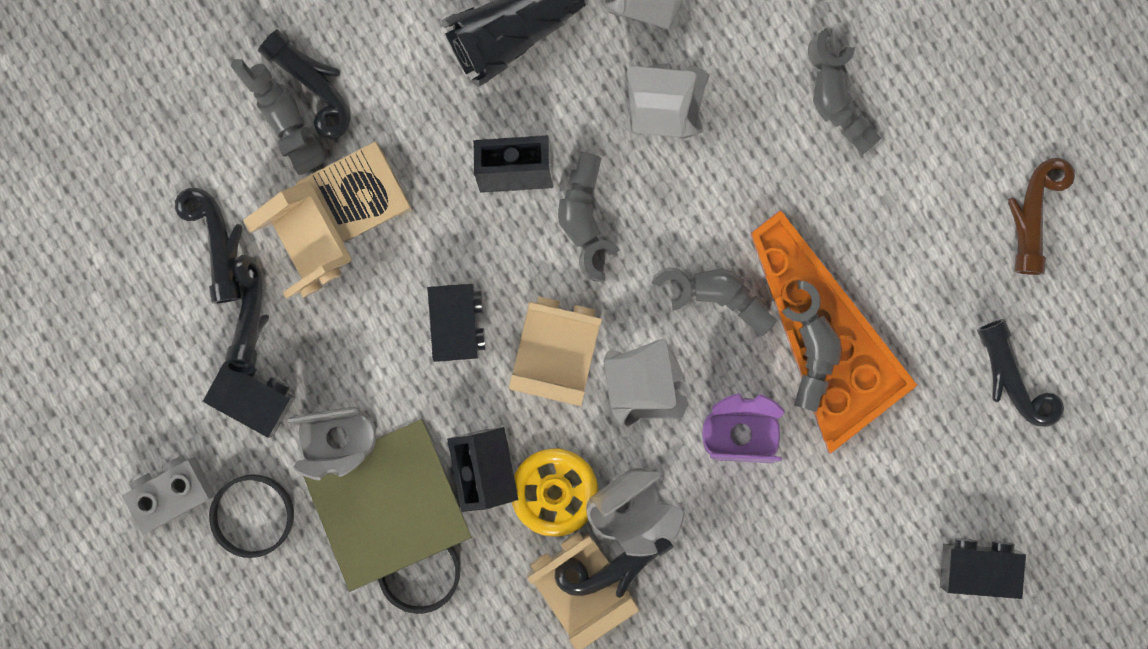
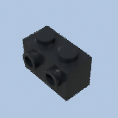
M548 135L473 140L474 176L480 193L554 188L553 154Z
M474 284L427 287L433 362L480 358L479 351L486 350L484 328H477L476 313H483L482 292L475 291Z
M223 363L202 402L267 438L274 436L295 399V396L288 393L290 387L273 377L266 381L255 375L258 370L256 367L251 374L238 375L229 372Z
M504 427L479 430L447 438L461 512L487 510L519 500Z
M955 538V544L943 543L940 588L945 592L1014 599L1023 598L1026 554L1014 549V543L992 541L991 547L977 546V540Z

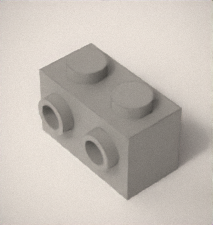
M181 455L162 465L164 473L152 479L148 473L129 483L132 490L122 495V498L143 535L215 497L216 494L195 457L185 461Z

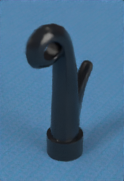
M276 29L260 45L258 52L270 63L275 62L328 105L315 116L314 126L318 134L328 139L341 137L349 127L351 119L349 108L335 87L323 76H340V70L322 64L303 54L290 44L291 41ZM337 116L338 124L334 127H328L324 122V118Z
M188 188L181 191L175 200L177 215L186 221H196L204 216L206 217L212 285L209 286L211 303L220 304L240 300L241 293L239 282L236 280L234 264L242 225L236 224L228 238L226 225L215 199L207 191L199 188ZM192 199L198 200L201 205L197 210L193 212L186 210L185 205L188 201Z
M241 255L235 261L234 272L238 282L245 286V292L232 345L227 349L224 367L231 373L248 375L255 370L258 355L255 346L260 332L269 320V315L260 316L263 283L259 266L252 257Z
M996 320L977 329L983 346L987 348L991 362L993 401L999 402L1001 400L1004 386L1012 403L1026 421L1035 426L1048 427L1057 423L1063 416V402L1054 393L1041 394L1031 402L1010 341L1012 335L1006 320ZM1044 403H1051L1052 410L1049 414L1041 415L1038 413Z
M659 538L655 542L656 554L631 556L627 555L624 551L589 578L585 565L576 558H570L555 569V581L558 587L569 595L583 596L595 593L620 580L616 596L621 598L634 578L647 564L658 555L661 557L673 549L674 546L670 540ZM575 568L578 570V583H570L566 579L565 573L567 569Z

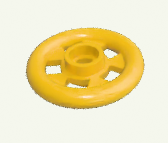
M560 448L538 451L526 458L514 474L519 500L512 502V506L517 517L530 530L550 537L569 535L582 528L589 521L586 512L587 501L599 492L596 475L590 465L574 452ZM553 463L556 474H549L541 478L538 468L545 464ZM571 469L582 480L576 487H572L570 481L564 477ZM526 485H537V501H526ZM553 485L559 486L562 490L561 496L556 499L549 497L547 493L549 487ZM573 496L582 501L581 507L574 515L565 510ZM542 507L550 511H557L554 522L539 518Z

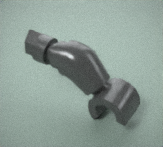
M825 28L813 37L808 47L809 60L813 66L821 70L817 72L813 102L825 122L830 120L835 127L841 126L844 129L841 134L863 155L881 137L862 115L857 117L854 114L857 109L850 102L852 97L847 92L845 72L840 70V67L849 62L854 55L855 47H846L840 51L837 58L829 55L825 49V41L830 36L828 28Z
M234 59L231 63V68L249 91L254 92L253 95L257 100L256 105L278 138L284 137L278 141L282 156L290 158L297 174L302 175L322 164L326 160L323 147L313 131L308 127H303L304 123L296 100L288 88L283 84H279L276 79H272V74L264 64H256L249 68L243 59Z
M581 152L577 170H571L568 183L572 185L571 190H566L565 198L560 199L559 225L576 247L582 246L583 248L579 257L581 272L592 281L603 282L606 281L605 273L596 270L592 263L594 253L597 250H602L610 256L620 251V249L610 241L598 239L597 236L600 234V231L593 217L594 207L591 206L593 195L589 194L590 189H595L602 158L597 155Z
M668 267L661 269L652 279V284L661 286L664 281L669 279H675L681 283V294L677 298L671 299L673 311L681 309L686 305L690 297H695L696 301L715 302L721 307L726 305L732 311L737 309L740 312L738 316L761 336H764L778 321L764 309L766 304L757 296L753 298L749 296L750 290L743 285L745 280L732 271L723 268L694 273V278L689 279L678 268Z
M797 281L798 289L807 291L811 296L812 302L810 308L803 313H796L789 307L782 310V313L792 321L801 322L803 327L799 331L806 347L804 355L808 357L805 367L809 371L807 375L803 374L794 405L817 412L822 394L826 395L829 382L825 381L827 374L832 375L834 365H839L842 353L841 339L824 316L819 318L817 314L820 308V296L816 288L806 281Z

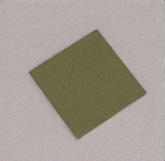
M423 419L376 439L375 447L371 454L367 455L365 460L354 470L342 477L326 474L321 480H314L303 476L349 592L472 538Z

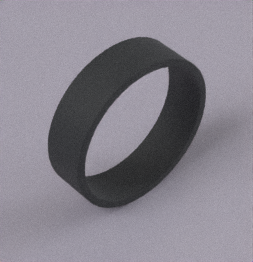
M256 474L244 475L225 484L215 495L209 511L210 528L216 541L229 553L243 558L261 557L274 551L286 540L294 522V508L287 491L275 480ZM247 480L259 481L272 487L281 496L287 512L286 527L279 541L270 548L261 551L242 550L231 544L222 534L217 520L218 505L223 494L235 483Z
M450 547L447 550L455 565V581L453 587L443 599L428 606L406 604L392 594L386 584L385 577L378 579L384 596L398 609L414 614L429 613L445 605L453 596L460 579V561L454 547Z

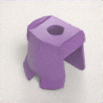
M737 393L720 400L712 406L713 412L706 417L702 430L703 444L706 451L710 454V458L717 461L754 463L782 461V457L775 456L780 441L778 419L782 417L785 411L777 402L762 394L751 399L747 397L742 398L741 394ZM737 424H746L751 430V439L745 445H737L731 439V429Z

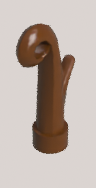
M1048 159L1034 170L1028 183L1023 211L1015 198L1008 199L1018 239L1015 273L1027 275L1045 274L1046 257L1043 256L1044 187L1054 191H1063L1073 184L1075 170L1065 159ZM1052 170H1060L1063 172L1064 178L1062 181L1056 182L1049 178L1048 174Z

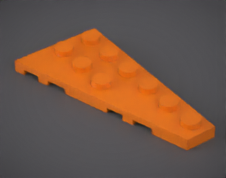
M780 210L751 232L750 235L801 379L803 374L807 375L809 371L805 367L808 357L804 355L806 347L799 331L803 326L801 322L792 321L782 313V310L788 307L796 313H803L811 306L812 299L810 294L803 289H798L797 281H806L816 288L820 296V308L817 314L819 318L822 316L826 318L841 339L842 353L839 365H834L832 375L827 374L825 381H828L829 385L826 395L822 394L817 412H814L827 452L831 454L918 385Z

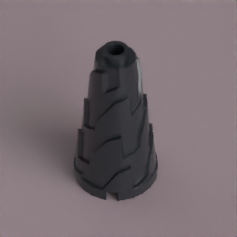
M494 0L476 9L473 7L457 14H451L442 20V26L444 28L453 27V30L445 33L448 43L465 74L467 75L474 70L478 74L471 82L479 87L507 69L509 63L526 53L535 43L564 26L563 22L582 10L586 4L585 0Z

